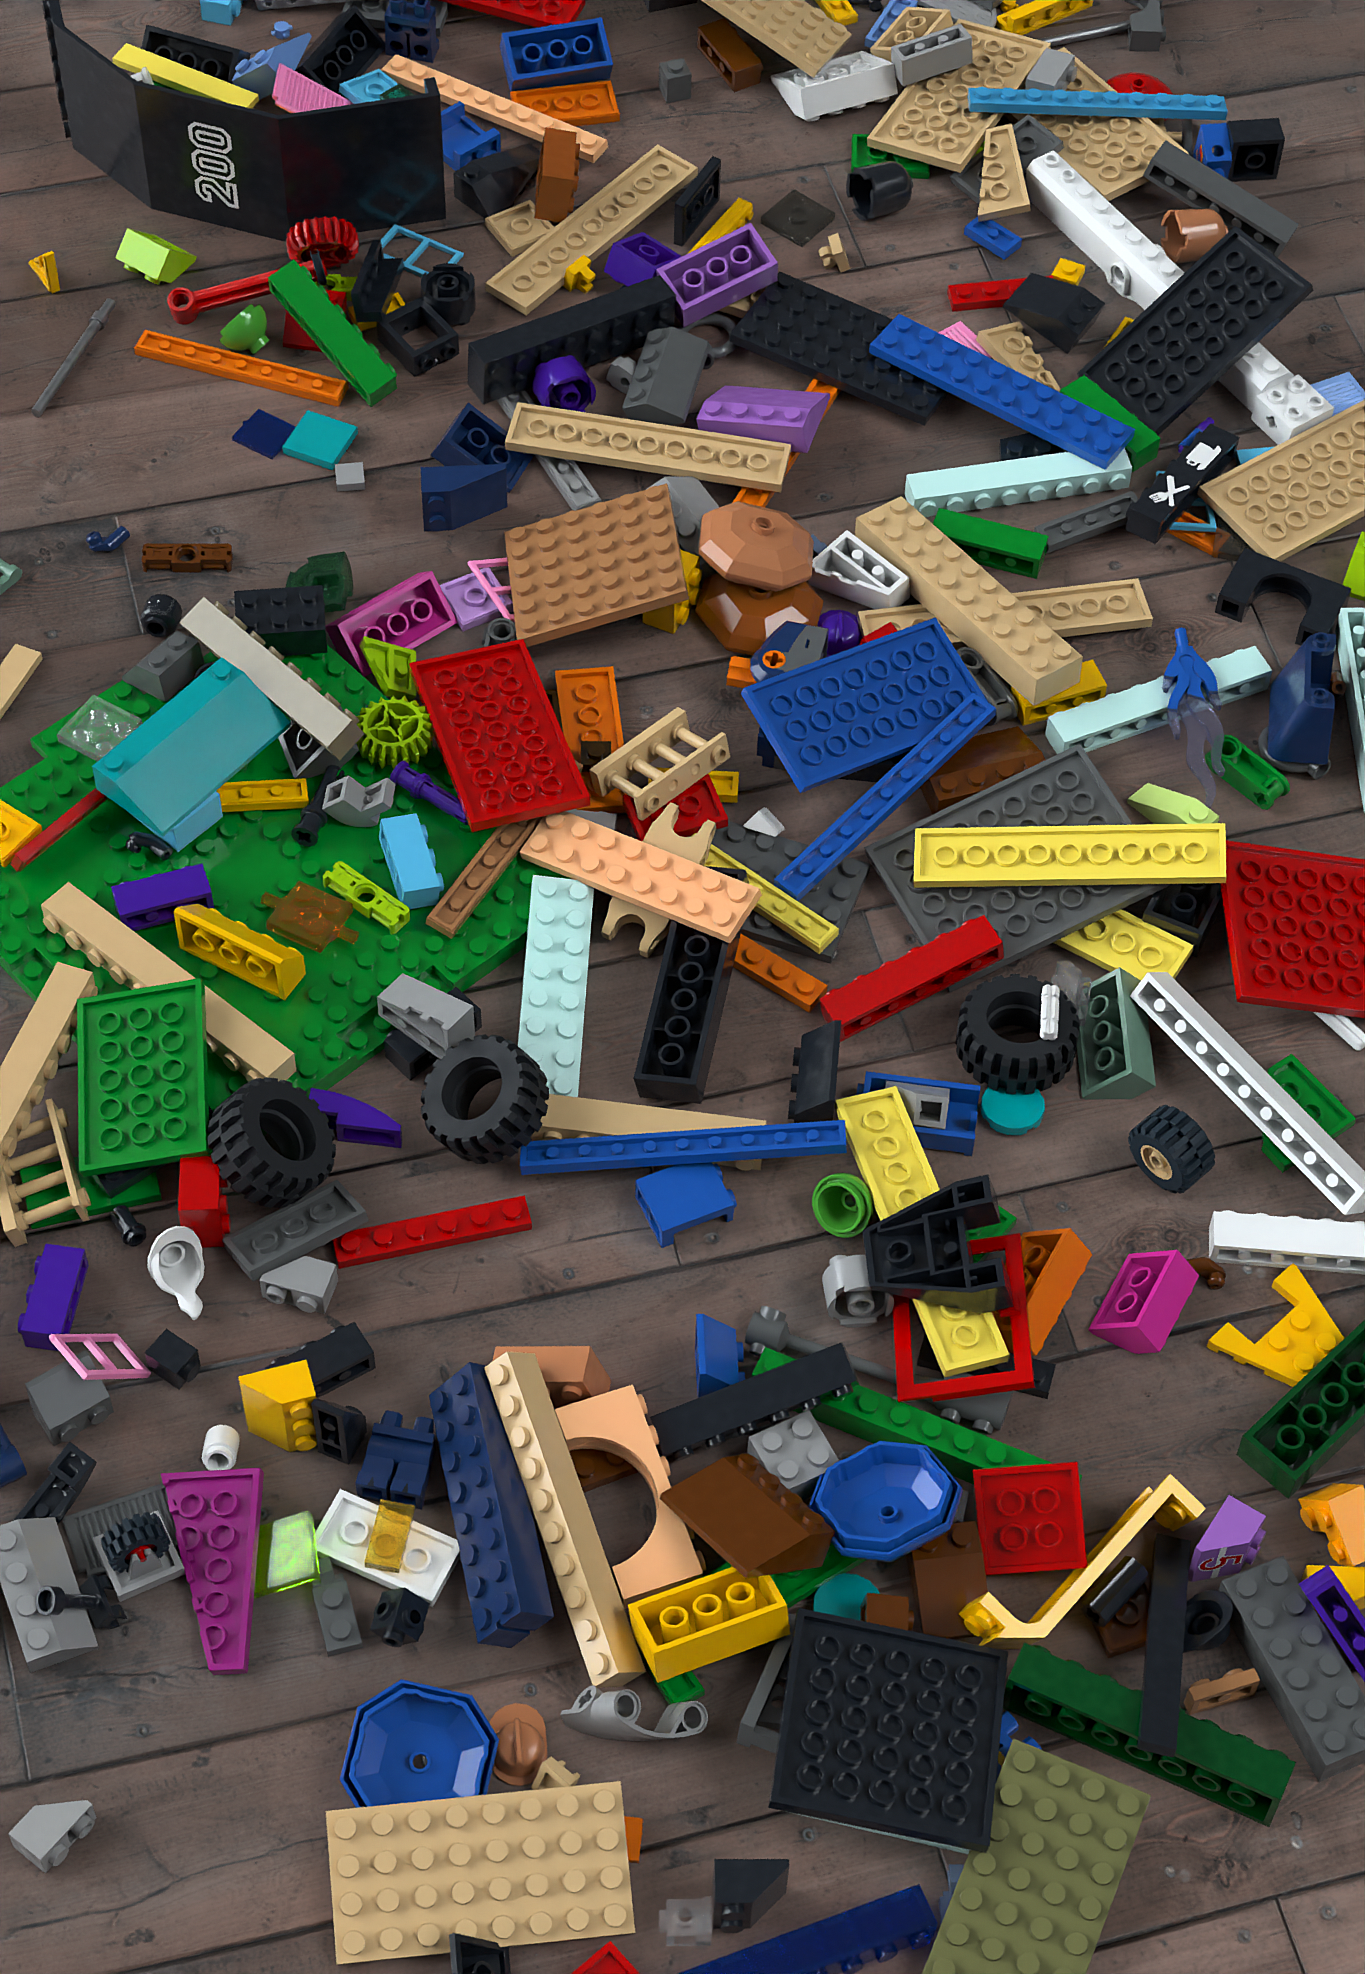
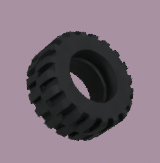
M1010 974V977L1006 978L1000 975L993 977L992 982L986 980L977 985L976 990L973 989L968 993L959 1011L956 1052L966 1072L969 1074L973 1072V1078L980 1084L985 1082L988 1084V1088L995 1091L999 1087L1006 1088V1094H1016V1090H1024V1095L1033 1094L1035 1088L1041 1092L1050 1088L1052 1082L1054 1084L1059 1083L1065 1077V1073L1070 1071L1076 1054L1080 1021L1074 1004L1070 1000L1067 1001L1068 996L1062 990L1059 992L1058 1033L1055 1040H1043L1041 1038L1031 1043H1015L1001 1038L993 1031L1002 1026L1018 1025L1029 1028L1040 1035L1042 988L1047 984L1052 986V983L1046 980L1044 982L1038 981V978L1032 975H1028V978L1020 977V974Z
M486 1034L474 1036V1040L470 1038L458 1042L459 1046L455 1048L451 1046L444 1051L446 1055L441 1060L437 1059L432 1065L434 1070L431 1075L427 1074L424 1081L426 1090H422L421 1102L424 1104L421 1106L422 1118L425 1120V1126L429 1133L461 1159L467 1162L473 1161L476 1164H486L488 1160L491 1163H496L504 1160L503 1156L505 1155L512 1157L519 1152L518 1148L522 1145L527 1146L532 1141L530 1138L532 1134L540 1130L542 1126L540 1120L542 1116H546L548 1105L545 1103V1100H549V1088L546 1086L547 1078L540 1069V1065L509 1039L505 1040L502 1036L490 1035L488 1037ZM502 1079L501 1091L494 1105L483 1115L468 1120L469 1107L476 1093L489 1082Z
M265 1077L264 1079L256 1078L244 1084L214 1110L208 1126V1133H210L208 1136V1148L213 1151L211 1159L214 1165H218L220 1169L218 1173L222 1179H227L230 1182V1188L236 1193L241 1192L245 1195L244 1199L252 1203L258 1201L260 1206L270 1208L287 1207L289 1204L293 1205L324 1182L333 1169L335 1161L333 1158L336 1155V1145L332 1143L335 1136L333 1129L328 1127L329 1119L326 1114L320 1112L318 1109L319 1104L314 1099L310 1100L306 1096V1091L300 1087H292V1083L286 1080L278 1082V1078ZM261 1129L276 1141L283 1156L278 1154L268 1144Z

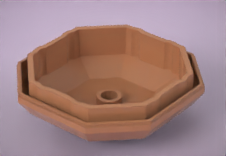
M737 501L702 515L698 553L726 580L776 592L811 579L814 541L810 533L786 512Z

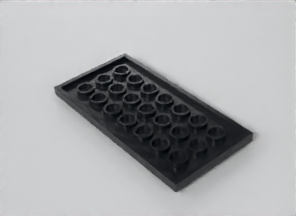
M1234 226L1078 372V376L1080 378L1085 375L1092 382L1096 383L1104 392L1116 399L1120 405L1159 435L1314 291L1313 286L1237 226Z
M780 271L777 281L768 285L730 333L729 342L924 426L949 393L869 353L870 344L893 319Z

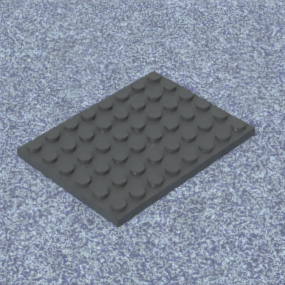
M1080 744L864 847L865 854L921 946L933 941L942 933H949L961 927L967 920L976 919L982 915H985L1002 940L1004 959L947 987L949 993L1169 886V884L914 888L915 828L1133 825Z

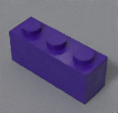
M203 863L111 886L118 918L133 931L175 921L173 911L179 906L200 904L208 909H214L212 891Z
M45 1244L42 1256H37L34 1267L35 1282L28 1286L26 1303L28 1304L26 1313H21L18 1320V1333L22 1334L25 1347L59 1351L49 1340V1335L70 1334L89 1266L85 1249Z
M1326 1565L1299 1583V1586L1365 1682V1618L1329 1565Z

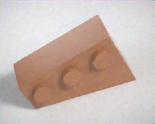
M591 1346L495 1347L492 1362L505 1352L535 1353L554 1408H560L609 1392L611 1379Z

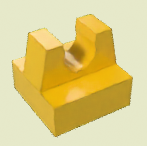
M584 254L566 268L563 287L570 292L577 288L587 294L593 289L591 281L595 279L596 274L590 269L591 260Z

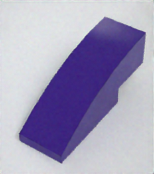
M311 1088L309 1099H314L319 1104L318 1109L320 1112L326 1114L329 1119L327 1123L329 1129L337 1130L338 1141L402 1148L401 1125L388 1115L355 1098L332 1091Z

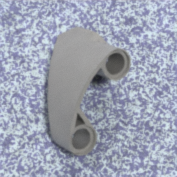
M593 1685L587 1687L578 1696L572 1709L562 1710L560 1714L565 1726L588 1735L618 1741H649L686 1737L702 1732L708 1722V1713L702 1703L698 1701L678 1702L669 1705L665 1709L655 1730L649 1731L635 1724L641 1711V1702L634 1691L624 1689L603 1693Z

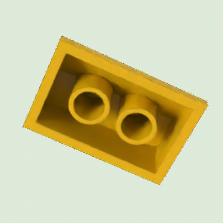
M307 1360L238 1377L249 1432L288 1452L296 1450L308 1451L317 1445L311 1406L314 1398H316Z

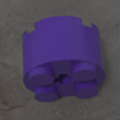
M568 355L555 358L536 367L532 388L542 406L586 413L584 409L589 403L592 405L595 401L596 388L580 362L574 356Z

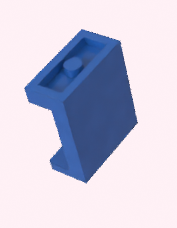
M461 101L441 111L443 161L454 171L459 170L472 160L501 152L500 132L495 128L484 132L466 117L465 107Z
M717 1163L677 1164L635 1180V1197L661 1248L674 1244V1233L722 1215L726 1222L733 1220L734 1208L737 1207L736 1198L731 1189L726 1190L723 1184V1175Z

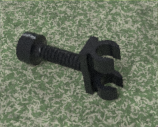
M91 1575L79 1587L81 1594H65L60 1587L44 1586L38 1591L36 1596V1608L40 1614L59 1615L64 1608L88 1609L96 1629H101L103 1626L106 1629H114L120 1626L117 1621L118 1618L127 1619L121 1605L110 1606L104 1589L114 1590L107 1575L98 1577L97 1575Z

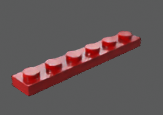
M524 1195L352 1230L332 1241L338 1268L341 1269L532 1230V1222Z

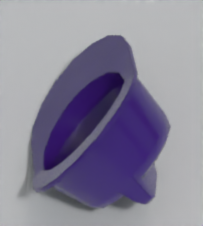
M830 610L820 616L818 626L829 628L827 657L859 646L862 635L857 617L854 614L843 610Z

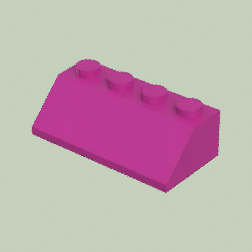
M427 571L415 574L326 625V631L337 652L365 677L372 673V670L359 647V643L364 636L412 650L455 625L458 621L433 572Z

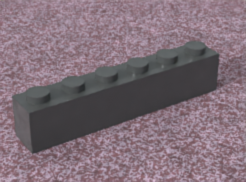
M1166 140L1152 157L1143 174L1145 178L1194 209H1213L1221 215L1229 231L1234 226H1237L1277 258L1299 226L1292 219Z

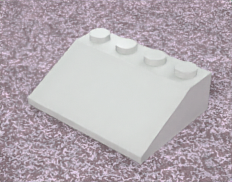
M864 51L831 59L814 78L800 68L771 75V81L796 116L805 119V121L818 120L820 115L827 113L828 115H837L842 113L843 109L849 107L853 109L862 108L870 101L884 102L889 100V96L898 94L894 63Z

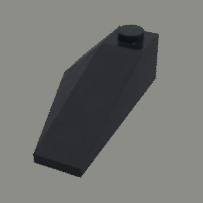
M528 143L472 160L453 173L454 197L484 219L513 207L515 198L518 194L522 195L527 182L530 179H534L537 175L541 151Z

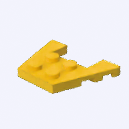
M1292 1263L1274 1279L1272 1288L1293 1304L1295 1308L1256 1344L1252 1343L1228 1322L1208 1340L1206 1347L1216 1353L1219 1350L1234 1357V1361L1243 1365L1249 1363L1264 1370L1265 1375L1294 1387L1345 1338L1298 1267Z

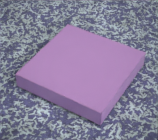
M489 567L480 569L491 587H502ZM474 573L439 585L462 631L503 616ZM507 594L497 595L508 612H514L513 602Z

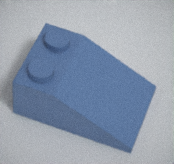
M308 32L267 51L261 50L250 60L243 59L235 68L236 73L232 82L238 87L258 94L259 100L272 94L278 64L281 63L295 71L312 37L311 34Z

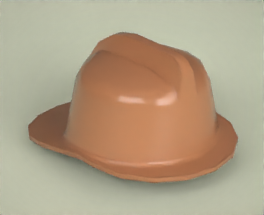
M514 1703L506 1705L495 1712L489 1723L499 1738L493 1772L500 1780L509 1785L523 1786L534 1782L542 1763L547 1760L546 1727L543 1717L536 1709L526 1704Z

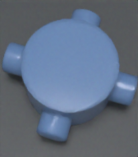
M279 21L274 24V30L271 31L272 36L275 35L278 39H286L290 36V30L293 27L285 21Z

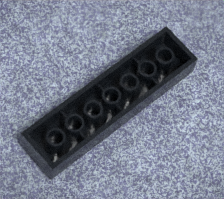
M658 275L468 343L467 384L484 405L531 388L536 375L535 369L541 363L572 355L580 362L583 368L642 348L649 331L674 327L676 294L663 278Z
M705 866L749 884L747 873L744 869ZM674 920L671 921L633 1078L639 1097L702 1104L742 926L732 942L728 943Z

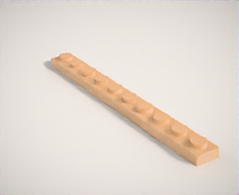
M395 54L381 69L398 84L425 94L424 79L435 77L442 102L454 105L461 101L466 112L540 142L543 141L545 127L576 132V143L580 144L579 158L591 163H595L608 148V142L605 138Z

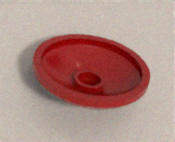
M1123 73L1106 81L1118 93L1140 92L1142 94L1166 93L1173 95L1169 87L1161 80L1144 73Z

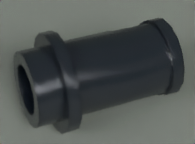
M126 1205L115 1207L113 1210L119 1217L110 1212L109 1219L122 1234L121 1239L123 1243L129 1244L132 1247L140 1245L146 1238L145 1226L136 1221Z

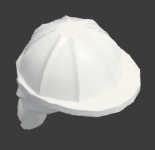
M175 1226L166 1229L157 1236L148 1256L147 1268L150 1276L156 1281L160 1289L175 1295L180 1309L189 1314L192 1320H196L203 1307L201 1299L196 1294V1288L203 1278L205 1268L202 1247L199 1238L192 1229L185 1226Z

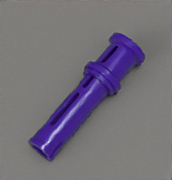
M405 760L396 765L390 776V780L395 783V786H401L410 792L411 797L415 799L423 798L464 825H468L459 798L435 785L428 774H420L410 768V764Z

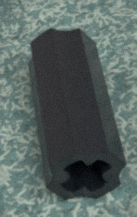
M1125 1556L1082 1603L1083 1607L1081 1610L1086 1618L1090 1619L1096 1626L1105 1627L1147 1580L1148 1572L1145 1567L1133 1557Z

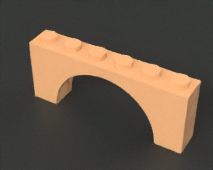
M632 1384L556 1408L555 1413L569 1451L575 1449H598L618 1455L632 1464L642 1474L652 1491L656 1506V1523L650 1537L636 1554L626 1561L613 1566L611 1569L624 1609L628 1608V1604L702 1578L703 1571L706 1570V1564L701 1551H695L691 1539H694L693 1529L660 1500L661 1493L671 1488L667 1477L671 1475L666 1457H660L656 1445H659V1439L654 1425L648 1426L644 1414H647V1406L642 1394L637 1395Z

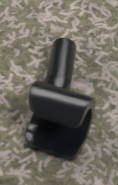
M848 0L851 5H869V9L873 12H878L882 9L881 0Z

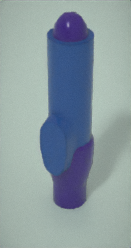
M1208 417L1205 421L1199 423L1178 445V452L1181 453L1186 445L1190 446L1199 431L1203 432L1210 423L1214 424V420Z

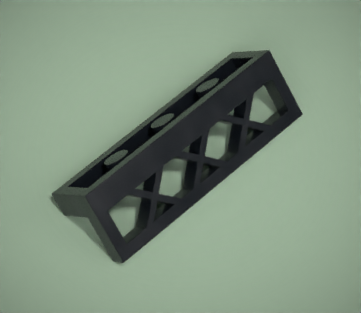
M381 240L372 241L351 291L357 323L383 322L404 270L403 258L384 259Z

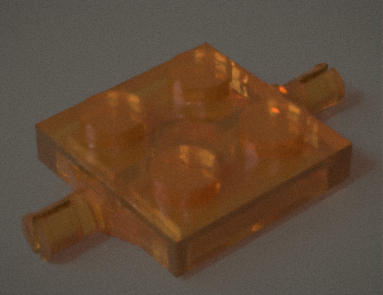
M298 881L288 895L283 898L272 895L267 891L261 897V904L275 909L266 921L267 930L319 953L324 950L329 942L338 937L352 944H355L359 937L358 931L344 926L345 921L353 912V904L306 883Z

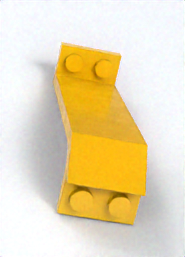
M1169 1474L1154 1491L1148 1486L1087 1554L1088 1566L1086 1568L1074 1569L1027 1623L1017 1620L989 1592L968 1603L959 1615L965 1620L964 1625L971 1633L983 1638V1641L979 1644L980 1646L995 1649H1021L1024 1643L1032 1645L1049 1634L1153 1514L1159 1524L1175 1531L1197 1519L1206 1508Z

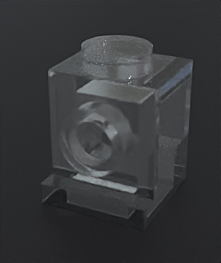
M704 1896V1899H666V1910H659V1933H666V1946H711V1896ZM679 1917H692V1919L688 1922H683Z

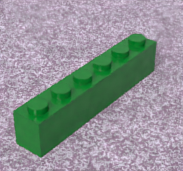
M293 259L268 277L270 292L370 407L374 406L397 389V373L391 364H385L379 358L380 353L372 343H366L358 326L355 324L351 325L345 319V312L338 304L335 306L332 304L324 287L321 285L317 286L312 281L313 278L309 270L305 266L300 267Z

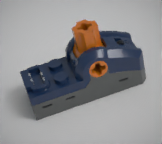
M785 621L766 639L751 659L731 656L726 685L744 688L826 658L829 628ZM759 727L757 756H762V766L786 770L763 730Z

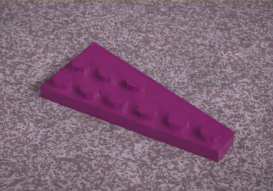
M261 1468L161 1473L162 1482L168 1496L169 1510L173 1516L176 1528L175 1535L186 1579L190 1585L193 1597L194 1611L197 1613L201 1629L200 1636L209 1671L213 1675L248 1673L264 1472Z

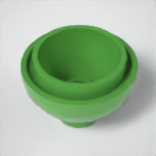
M250 304L220 331L222 338L219 341L221 344L232 350L243 351L249 349L253 355L266 345L270 340L265 335L267 317L262 306L259 304L254 307L253 304Z
M850 1173L831 1174L823 1178L814 1189L812 1207L815 1217L820 1225L832 1235L842 1238L856 1236L866 1229L872 1221L875 1211L872 1196L868 1186L857 1176ZM850 1195H853L855 1197L856 1203L852 1201Z

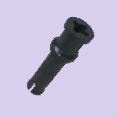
M330 765L326 768V772L310 805L302 809L300 814L301 820L292 829V838L300 845L314 846L318 841L320 828L324 827L327 823V813L322 810L327 785L345 777L343 770L336 776L340 770V767L336 765Z

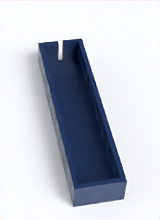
M469 1362L429 1395L430 1406L434 1418L477 1642L479 1644L512 1648L530 1635V1630L535 1631L553 1618L554 1614L530 1501L484 1370L486 1365Z

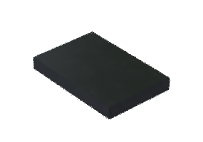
M712 156L675 202L674 244L682 247L720 200L721 159Z

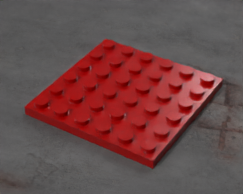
M1226 840V883H1220L1237 1002L1365 1018V859Z

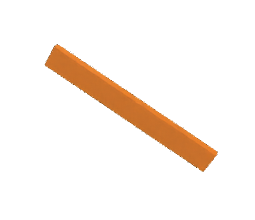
M144 330L134 347L135 355L337 407L340 406L349 389L348 381L149 330Z

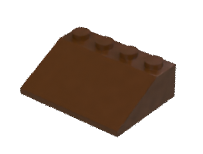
M1018 726L973 736L926 780L920 788L933 815L1045 761V757L1042 751Z
M743 1453L737 1456L723 1457L662 1492L660 1500L745 1578L822 1567L831 1545L832 1537H834L836 1532L824 1521L820 1514L813 1512L802 1502L800 1496L787 1489L777 1476L769 1473L759 1464L758 1459L750 1454Z

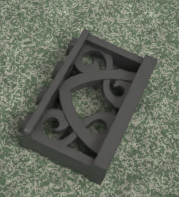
M792 1613L788 1614L790 1634L777 1639L741 1720L736 1742L748 1748L752 1744L775 1754L779 1733L766 1728H780L782 1707L776 1708L771 1703L775 1700H784L785 1689L778 1685L779 1681L786 1683L796 1617Z

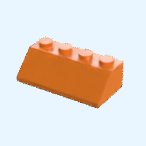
M1071 1228L1023 1232L1021 1235L1032 1356H1037L1038 1352L1043 1348L1045 1339L1056 1324L1066 1301L1071 1297L1072 1290L1080 1276L1084 1273L1086 1265L1092 1256V1253ZM999 1310L991 1311L1008 1352L1014 1353L1011 1316L1000 1317Z

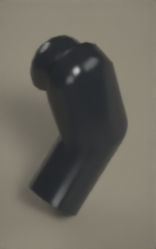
M135 831L129 835L130 838L125 843L126 848L133 853H139L142 847L148 848L162 861L167 860L173 853V849L155 834Z

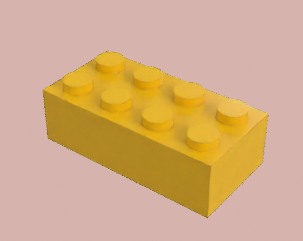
M734 1567L628 1604L632 1633L658 1683L790 1634L787 1604L771 1576L745 1578Z

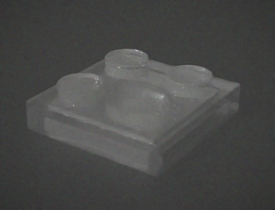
M92 695L57 733L58 742L98 762L143 723L141 718Z

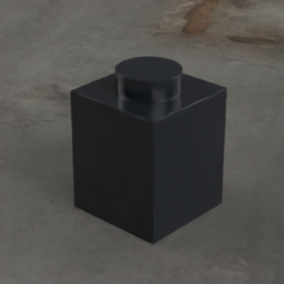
M168 1329L144 1352L148 1369L178 1390L186 1382H191L200 1370L201 1364L198 1349Z

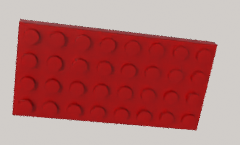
M524 639L409 663L410 674L422 705L425 706L427 714H430V723L433 726L435 739L471 832L590 806V795Z

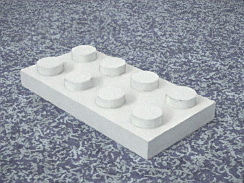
M341 1489L307 1546L309 1553L320 1558L330 1557L331 1563L390 1589L406 1587L429 1602L431 1607L434 1606L460 1558L458 1540Z

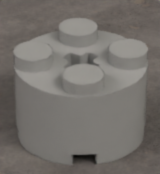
M836 1255L830 1259V1266L823 1273L822 1283L828 1314L832 1320L833 1317L838 1319L840 1325L845 1327H865L877 1323L876 1317L884 1312L885 1317L891 1313L894 1307L893 1294L871 1290L869 1286L866 1255H852L848 1257Z

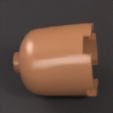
M1213 209L1168 210L1164 214L1161 223L1162 227L1166 226L1165 238H1161V246L1166 256L1174 263L1198 261L1228 233V228L1224 224L1221 215Z

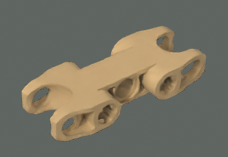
M670 802L660 816L651 824L643 842L704 866L715 835L716 823L707 819L697 834L691 837L679 836L673 830L680 812L678 810L679 806ZM613 896L609 903L607 917L601 932L604 938L611 941L624 924L634 922L642 925L645 928V933L640 942L639 951L640 955L648 958L659 943L668 935L672 920Z

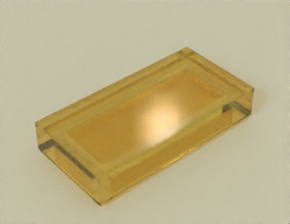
M381 1499L364 1561L366 1568L393 1573L400 1572L415 1514L414 1505Z

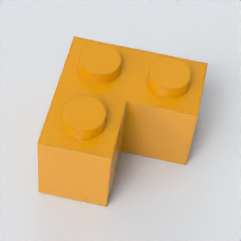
M1332 1483L1298 1499L1302 1507L1300 1514L1303 1522L1311 1531L1326 1532L1329 1540V1553L1338 1565L1354 1567L1365 1561V1489L1363 1485Z

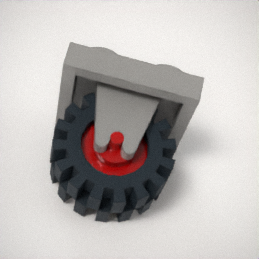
M158 1510L152 1513L145 1512L141 1517L139 1514H135L130 1520L128 1518L122 1519V1524L118 1525L115 1523L111 1526L112 1530H107L105 1533L92 1538L119 1602L185 1574L182 1562Z

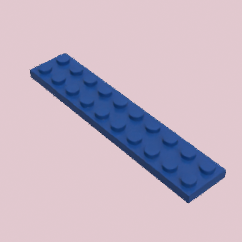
M898 314L870 344L869 353L1106 470L1134 437V428L901 314Z

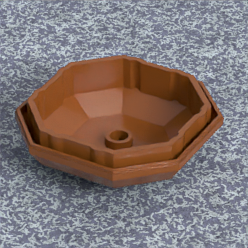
M715 573L704 579L695 612L727 651L754 655L766 639L785 621L818 626L824 601L807 581L775 592L726 580L719 573Z

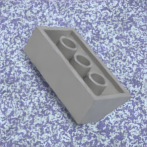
M692 476L664 477L652 486H660L667 483L669 487L680 549L700 556L698 550L702 515L719 508V506L697 478ZM700 556L701 578L704 581V579L718 572Z
M55 1517L17 1519L0 1525V1583L30 1673L98 1649L99 1647L86 1609L64 1608L59 1615H42L36 1608L37 1593L44 1586L60 1587L65 1594H81Z

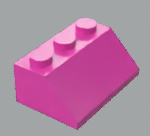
M1178 1250L1128 1254L1088 1330L1091 1334L1134 1354L1159 1353L1164 1347L1175 1322L1178 1320L1184 1304L1192 1293L1199 1277L1198 1273Z

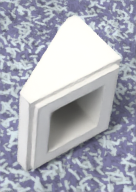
M765 807L743 825L745 828L774 837L785 829L779 820Z

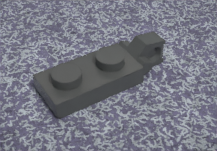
M330 1557L317 1559L316 1564L320 1579L312 1581V1594L328 1657L363 1648L346 1580H344L343 1573L334 1575Z

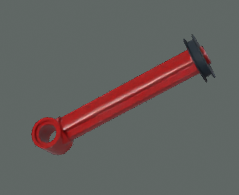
M319 251L316 254H311V261L298 264L300 267L305 266L309 270L313 282H317L321 286L327 285L328 287L326 280L328 274L324 260L321 261ZM279 269L195 292L184 287L173 289L167 297L171 315L175 322L186 325L192 323L201 312L272 294L269 289L268 277ZM187 304L183 308H178L180 305Z

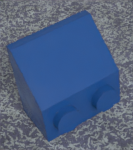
M696 1314L695 1327L697 1398L745 1380V1372H738V1362H743V1342H736V1329L705 1314Z

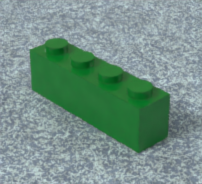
M1085 375L1060 389V393L1135 429L1134 437L1125 447L1132 466V472L1157 457L1161 438L1156 432L1149 429L1134 414H1131L1116 399L1109 396Z
M938 509L933 525L976 563L1034 579L1038 578L1046 555L1048 535L955 511Z

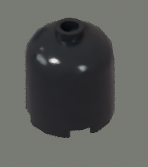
M894 161L856 167L854 172L847 176V198H853L856 208L852 209L858 219L863 221L899 211L905 208L911 200L913 180L907 170L901 164Z

